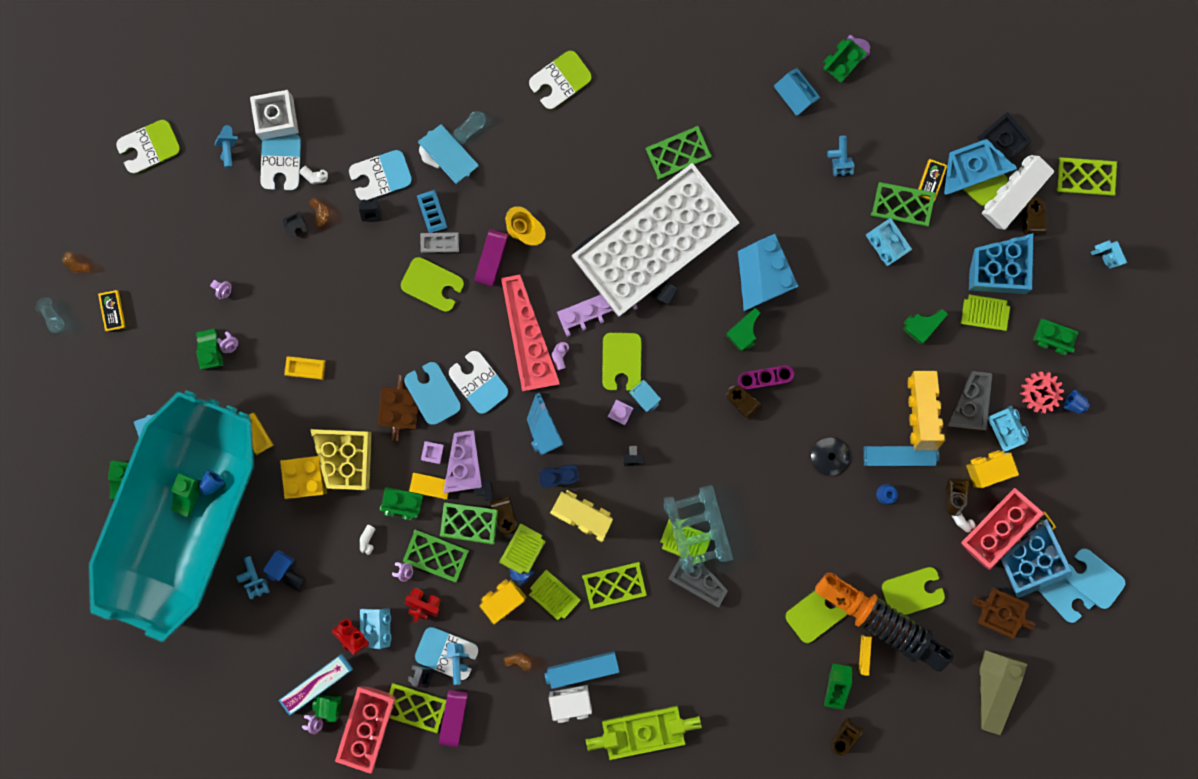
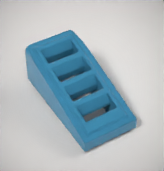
M432 190L417 195L428 232L433 233L447 228L436 191ZM432 197H433V199H434V201H430V202H427V203H423V200H426V199H429V198H432ZM436 205L435 209L426 211L425 209L427 207ZM439 213V216L428 218V215ZM438 220H441L442 222L434 226H431L430 224Z

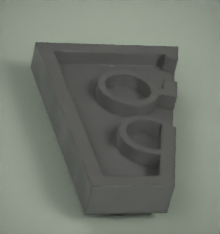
M971 372L947 426L976 430L987 429L992 373Z
M680 556L668 578L671 582L719 608L728 592L719 580L703 565L700 559L696 563Z

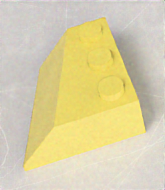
M310 429L321 463L326 487L330 489L368 490L372 432Z
M569 490L566 492L562 491L551 514L573 526L575 524L578 525V528L590 535L593 533L597 536L596 539L603 541L613 521V518L610 517L611 513L603 508H600V510L593 508L594 504L586 499H583V501L576 499L577 495Z

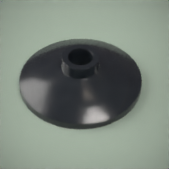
M832 437L818 441L811 453V460L815 469L829 476L837 475L844 471L850 458L847 446L841 440ZM829 453L834 454L835 458L833 460L828 459Z

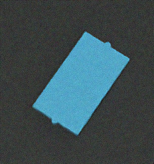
M439 125L433 131H428L427 135L418 141L423 149L456 184L463 178L469 177L470 173L479 166L442 125Z

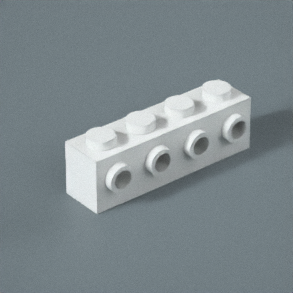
M1028 156L1023 160L1020 169L1012 173L1008 183L997 191V196L985 205V210L981 214L996 228L1005 230L1054 173V170L1040 156Z

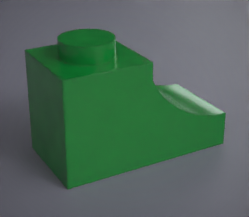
M756 308L725 334L739 351L743 349L748 351L755 344L753 342L756 339L753 334V325L760 314Z
M941 309L930 317H923L919 314L910 315L903 324L906 326L902 330L916 342L922 344L948 314Z
M210 329L196 332L198 344L196 352L200 370L223 367L220 345L217 342V330Z
M110 461L108 475L110 499H115L129 462Z
M178 473L171 492H173V503L170 510L190 517L200 494L199 482L201 480L188 474Z
M839 664L832 665L824 706L844 709L852 686V667Z
M319 695L317 700L314 699L313 711H316L315 717L336 722L341 716L343 696Z

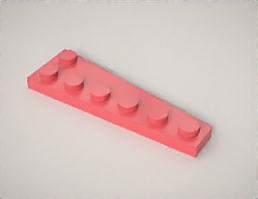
M515 275L501 278L522 391L559 385L556 371L521 276Z

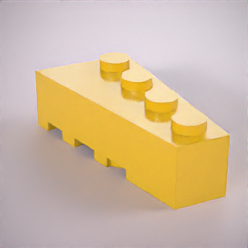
M913 371L911 377H908V389H911L909 407H912L909 422L910 426H913L910 442L914 444V450L937 451L945 441L944 434H941L943 422L942 419H938L941 403L939 400H936V397L939 396L937 371Z

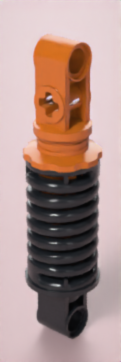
M826 573L815 586L818 595L844 610L849 616H854L856 618V626L864 630L866 629L867 632L872 631V635L878 636L879 640L885 639V644L891 643L892 648H897L898 652H903V655L909 658L911 662L914 663L920 659L935 671L941 672L954 659V654L949 648L932 639L933 631L922 627L920 624H916L908 616H904L897 609L891 608L889 604H885L877 595L873 594L868 598L864 595V592L856 590L833 573Z

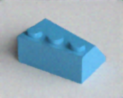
M1033 233L975 248L969 271V291L1027 294L1031 291Z
M775 234L738 251L743 311L798 287Z
M537 393L528 414L527 422L534 441L531 442L536 453L540 451L542 455L563 445V442L540 393Z
M1047 519L1001 558L1017 598L1072 576L1069 564Z

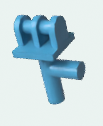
M228 125L223 126L220 135H218L215 141V146H223L220 159L224 161V168L226 169L232 168L231 147H234L238 139L237 136H233L232 128Z
M839 136V150L827 151L828 158L839 157V159H832L834 177L837 174L845 176V174L850 173V175H853L854 163L851 158H847V136Z
M251 556L244 558L247 572L238 575L237 580L239 583L251 580V583L244 585L249 598L252 600L254 596L258 595L260 597L264 592L266 594L269 593L268 582L263 578L258 579Z
M449 642L447 644V654L443 655V658L452 659L453 685H461V672H466L468 667L465 664H460V658L469 657V654H465L463 644Z

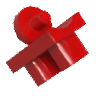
M414 588L410 596L407 595L404 603L412 607L408 613L415 616L413 621L417 623L419 618L426 621L428 615L436 618L439 612L440 598L431 595L428 603L420 601L424 592Z
M348 618L339 622V625L332 629L334 636L343 644L342 647L345 650H349L353 655L369 646V642L363 633L358 631Z

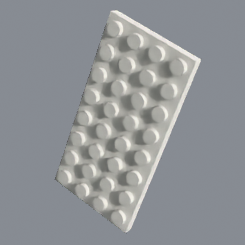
M691 163L571 257L619 317L732 230L739 222L695 165Z

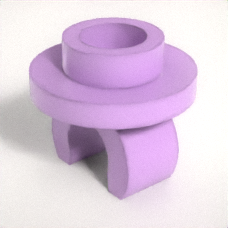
M214 280L210 285L216 290L215 295L219 299L226 298L231 293V284L228 281L220 283Z
M225 332L227 338L223 341L218 338L217 342L220 344V350L223 353H231L237 348L238 340L230 333Z
M395 563L400 569L398 573H392L394 577H398L402 582H406L412 577L413 569L410 563Z
M315 715L304 716L305 719L309 720L308 725L302 726L304 730H308L311 734H316L322 729L323 721L321 717H315Z

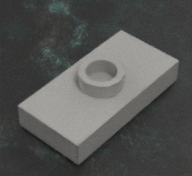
M420 233L421 253L460 252L459 233Z

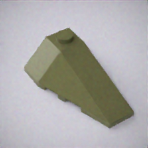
M987 650L984 651L979 668L981 676L982 730L1001 735L1021 686L1027 667L1026 663Z

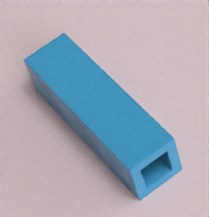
M864 446V466H936V462L939 461V450H914V446Z
M615 651L548 667L545 679L547 685L551 684L553 689L619 673Z

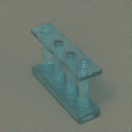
M712 485L700 487L699 495L679 501H674V497L664 498V509L669 514L681 556L679 560L680 566L688 573L694 572V564L718 558L720 562L733 560ZM699 502L704 503L706 510L704 513L683 520L679 519L677 509ZM703 521L709 522L711 528L709 532L685 539L683 527ZM710 539L714 540L715 550L690 557L687 546Z

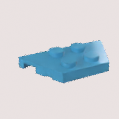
M987 139L949 153L944 193L948 195L1017 168Z

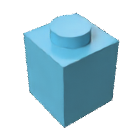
M644 380L629 392L646 412L654 410L661 400Z

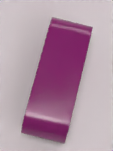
M489 229L474 282L490 287L494 286L508 240L507 233Z
M789 366L749 371L740 374L737 383L739 387L745 390L783 384L793 379L794 372ZM782 369H786L789 372V377L786 380H783L779 375ZM763 372H767L770 375L768 383L761 381V374ZM745 375L749 376L752 380L749 386L742 384V377Z
M449 689L439 745L458 748L468 693Z

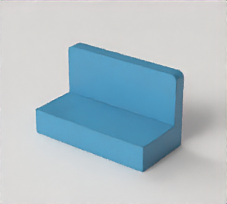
M798 68L787 73L774 85V88L796 115H799L820 98Z

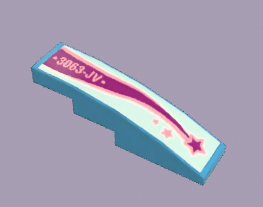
M340 654L278 701L290 716L353 670L345 657Z

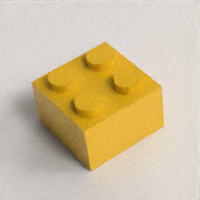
M1004 450L991 452L988 458H974L970 460L971 464L966 465L973 486L984 488L1019 475L1012 454L1005 453Z
M319 456L280 461L285 499L327 494Z
M505 579L496 587L498 589L496 592L490 591L481 599L480 607L493 624L526 599L525 594L518 588L513 579L510 581Z

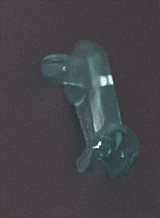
M480 111L472 112L459 128L455 129L453 138L459 144H464L470 135L484 126L486 122L485 115Z
M48 297L39 299L35 306L36 311H41L52 334L61 333L65 325L61 317L53 309L51 299Z

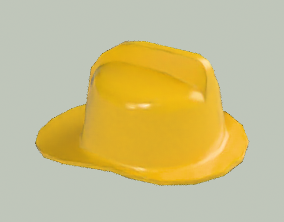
M523 207L509 209L505 218L509 235L527 245L541 244L546 235L541 223Z

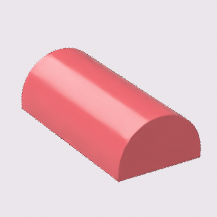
M1014 488L961 544L978 562L988 570H991L1044 513Z
M358 687L335 762L370 774L373 773L395 702L393 695L375 688Z

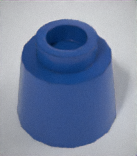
M1077 390L1069 393L1064 402V409L1077 414L1085 413L1090 406L1088 399Z
M207 470L199 482V490L205 495L213 494L224 485V480L216 472Z
M883 484L877 489L876 496L880 503L890 505L897 500L898 492L893 485Z
M512 569L509 570L511 572L510 577L518 588L524 585L534 574L531 570L528 574L525 572L519 574Z

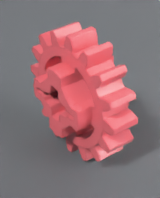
M1038 372V376L1033 373L1031 374L1032 379H1025L1027 385H1021L1025 392H1021L1020 395H1025L1022 402L1029 403L1027 405L1028 409L1034 407L1033 412H1038L1040 409L1041 413H1046V408L1048 411H1053L1052 406H1059L1057 400H1063L1059 394L1063 393L1064 390L1059 389L1062 382H1055L1058 378L1057 376L1050 378L1051 373L1048 372L1044 376L1043 372ZM1042 379V380L1040 381L1039 385H1037V386H1034V385H1033L1034 382H1036L1037 380ZM1043 389V392L1048 395L1041 396V393L1037 390ZM1051 399V401L1048 404L1043 405L1045 403V400Z

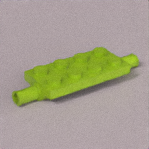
M678 706L603 720V736L586 739L588 751L600 748L607 749L609 759L612 760L685 745L683 736L685 731L701 729L702 727L699 716L682 720L679 716Z

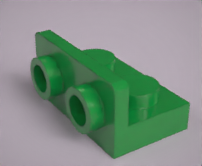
M851 38L847 41L843 39L836 47L838 51L835 55L830 54L824 60L826 65L823 69L831 73L840 82L848 76L867 54Z
M1040 319L1033 341L1038 342V346L1049 349V347L1056 349V353L1067 355V353H1074L1075 349H1073L1078 331L1045 319Z
M385 487L380 511H384L383 515L395 517V514L403 515L402 519L413 521L414 518L419 517L423 494Z

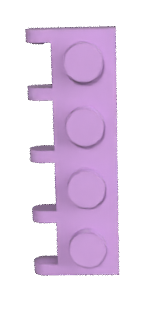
M598 295L558 311L557 314L566 336L569 337V328L580 324L584 331L586 330L584 322L598 317L600 323H604L602 315L614 310L602 295ZM636 304L632 306L634 310L638 309Z

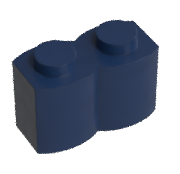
M568 464L559 469H544L539 472L541 487L551 488L559 483H575L579 480V474L576 465Z

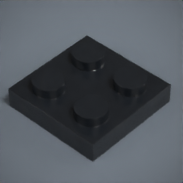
M1008 112L977 137L979 141L987 139L1008 160L1032 141Z

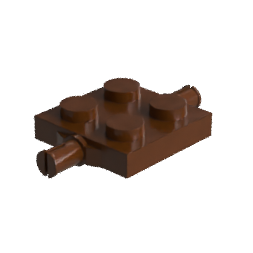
M398 375L397 387L381 388L377 425L392 428L391 440H395L396 433V441H399L400 429H416L418 413L416 402L409 390L405 388L404 379L406 376H403L401 383V375Z
M992 588L989 597L985 601L974 597L972 600V604L982 608L977 623L1013 639L1022 626L1031 630L1034 629V627L1027 624L1035 626V622L1025 619L1029 606L1027 602L995 588Z

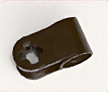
M1032 198L1023 208V232L1025 235L1032 233L1033 235L1045 234L1047 229L1045 203L1040 198ZM1033 204L1037 209L1031 208V205Z
M731 386L726 391L727 399L748 420L762 407V404L742 387ZM739 391L738 395L740 397L732 398L734 396L732 392Z
M950 477L947 480L946 511L951 516L961 515L967 506L968 480L957 481Z
M509 496L490 501L491 508L498 510L497 524L500 531L506 534L513 533L517 528V523ZM506 520H508V522H512L513 524L512 526H510L509 531L507 528H503V525H505Z
M847 717L830 740V749L839 756L846 755L854 743L861 737L864 729L857 727ZM843 741V749L836 750V743Z

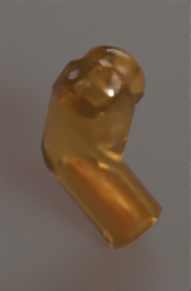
M314 197L309 202V205L316 210L315 223L318 226H323L328 220V209Z
M71 252L64 254L62 262L71 272L89 273V263H77L74 259V254Z
M522 653L504 657L506 667L517 664L524 671H529L532 668L530 658Z

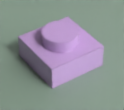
M616 400L608 417L625 425L633 408Z
M425 441L421 460L440 464L444 445Z

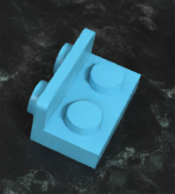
M891 218L866 234L869 242L887 266L912 250Z
M1108 240L1094 246L1096 250L1091 251L1092 255L1103 252V261L1110 268L1127 263L1118 241L1111 243Z
M1013 406L988 416V420L1004 452L1025 444L1028 441L1027 437H1029L1026 427H1022L1019 421L1021 418L1018 410L1014 409Z
M389 608L360 609V631L369 642V646L366 648L381 649L390 647L391 615Z

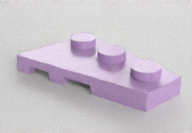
M474 430L454 433L443 493L482 487Z

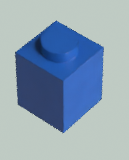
M277 550L263 571L267 573L266 576L272 581H281L295 560L282 551Z

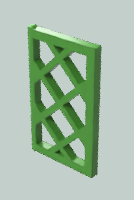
M698 126L645 148L658 180L685 169L691 163L695 165L712 157ZM696 132L698 135L697 142L687 140V135ZM674 140L682 141L678 151L667 147L668 143ZM684 142L695 146L691 156L680 152ZM658 147L663 148L660 158L654 157L651 150ZM697 147L703 149L706 156L699 159L694 158ZM666 150L676 154L673 164L662 160ZM679 155L689 159L687 164L680 167L675 165ZM660 163L670 166V171L660 174L658 169Z
M879 182L871 216L929 226L936 193ZM882 187L891 188L893 193L883 198L881 189ZM900 191H908L913 196L903 202L898 193ZM921 194L931 196L929 203L924 206L918 198ZM896 195L901 204L891 210L886 201ZM916 199L921 208L911 214L906 204ZM882 203L889 210L887 214L876 213L878 206ZM904 207L909 216L906 218L897 217L894 212ZM923 210L926 214L925 222L915 220L913 216Z
M444 502L440 537L495 544L498 510ZM448 507L456 508L458 511L452 518L448 514ZM473 510L477 515L469 521L464 511ZM485 512L493 513L492 520L489 523L482 516ZM459 515L466 522L460 529L454 523V520ZM477 518H480L485 526L477 532L472 523ZM451 524L456 532L454 534H447L446 526ZM469 526L474 535L467 537L463 536L461 532ZM486 529L490 532V540L482 539L480 536Z
M414 530L403 562L457 582L469 550ZM417 535L425 537L428 543L418 547L415 541ZM438 542L443 544L447 550L436 554L432 543ZM429 545L433 556L423 559L419 549ZM454 549L464 552L462 558L455 561L451 552ZM417 551L421 561L416 563L408 560L410 553ZM448 552L452 563L442 567L438 556ZM435 558L439 569L429 568L425 562ZM454 565L456 569L455 576L452 577L445 574L444 569Z

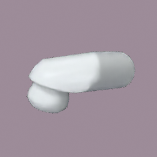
M420 145L419 152L423 162L439 169L440 166Z
M304 166L299 171L311 184L324 183L328 179V173L325 170L312 172L307 166Z
M962 514L952 516L956 524L965 532H971L972 529L976 528L972 519L966 522Z
M370 525L366 526L360 537V551L362 553L365 552L367 555L371 554L374 548L373 545L369 544V540L376 530Z

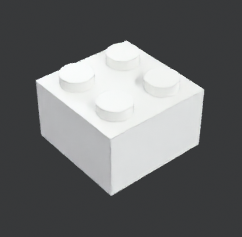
M288 90L250 97L255 132L261 140L299 133L293 96Z
M588 685L551 691L549 693L553 721L557 720L558 723L569 721L571 717L577 716V719H584L588 717V714H592Z

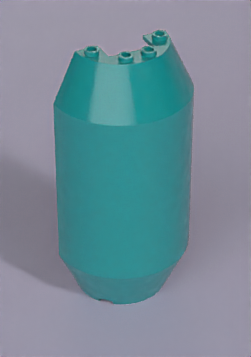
M185 390V393L177 392L144 424L89 563L91 613L107 620L116 618L146 631L145 635L164 642L200 606L254 469L250 415L240 411L237 413L238 409L229 405L226 408L219 406L220 402L211 398L208 401L197 398V394ZM207 470H212L224 480V485L213 494L205 495L200 491L190 517L170 510L173 503V492H171L178 473L188 474L201 480Z

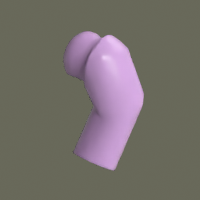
M566 342L558 343L552 352V358L557 371L566 368L563 357L569 350V345Z

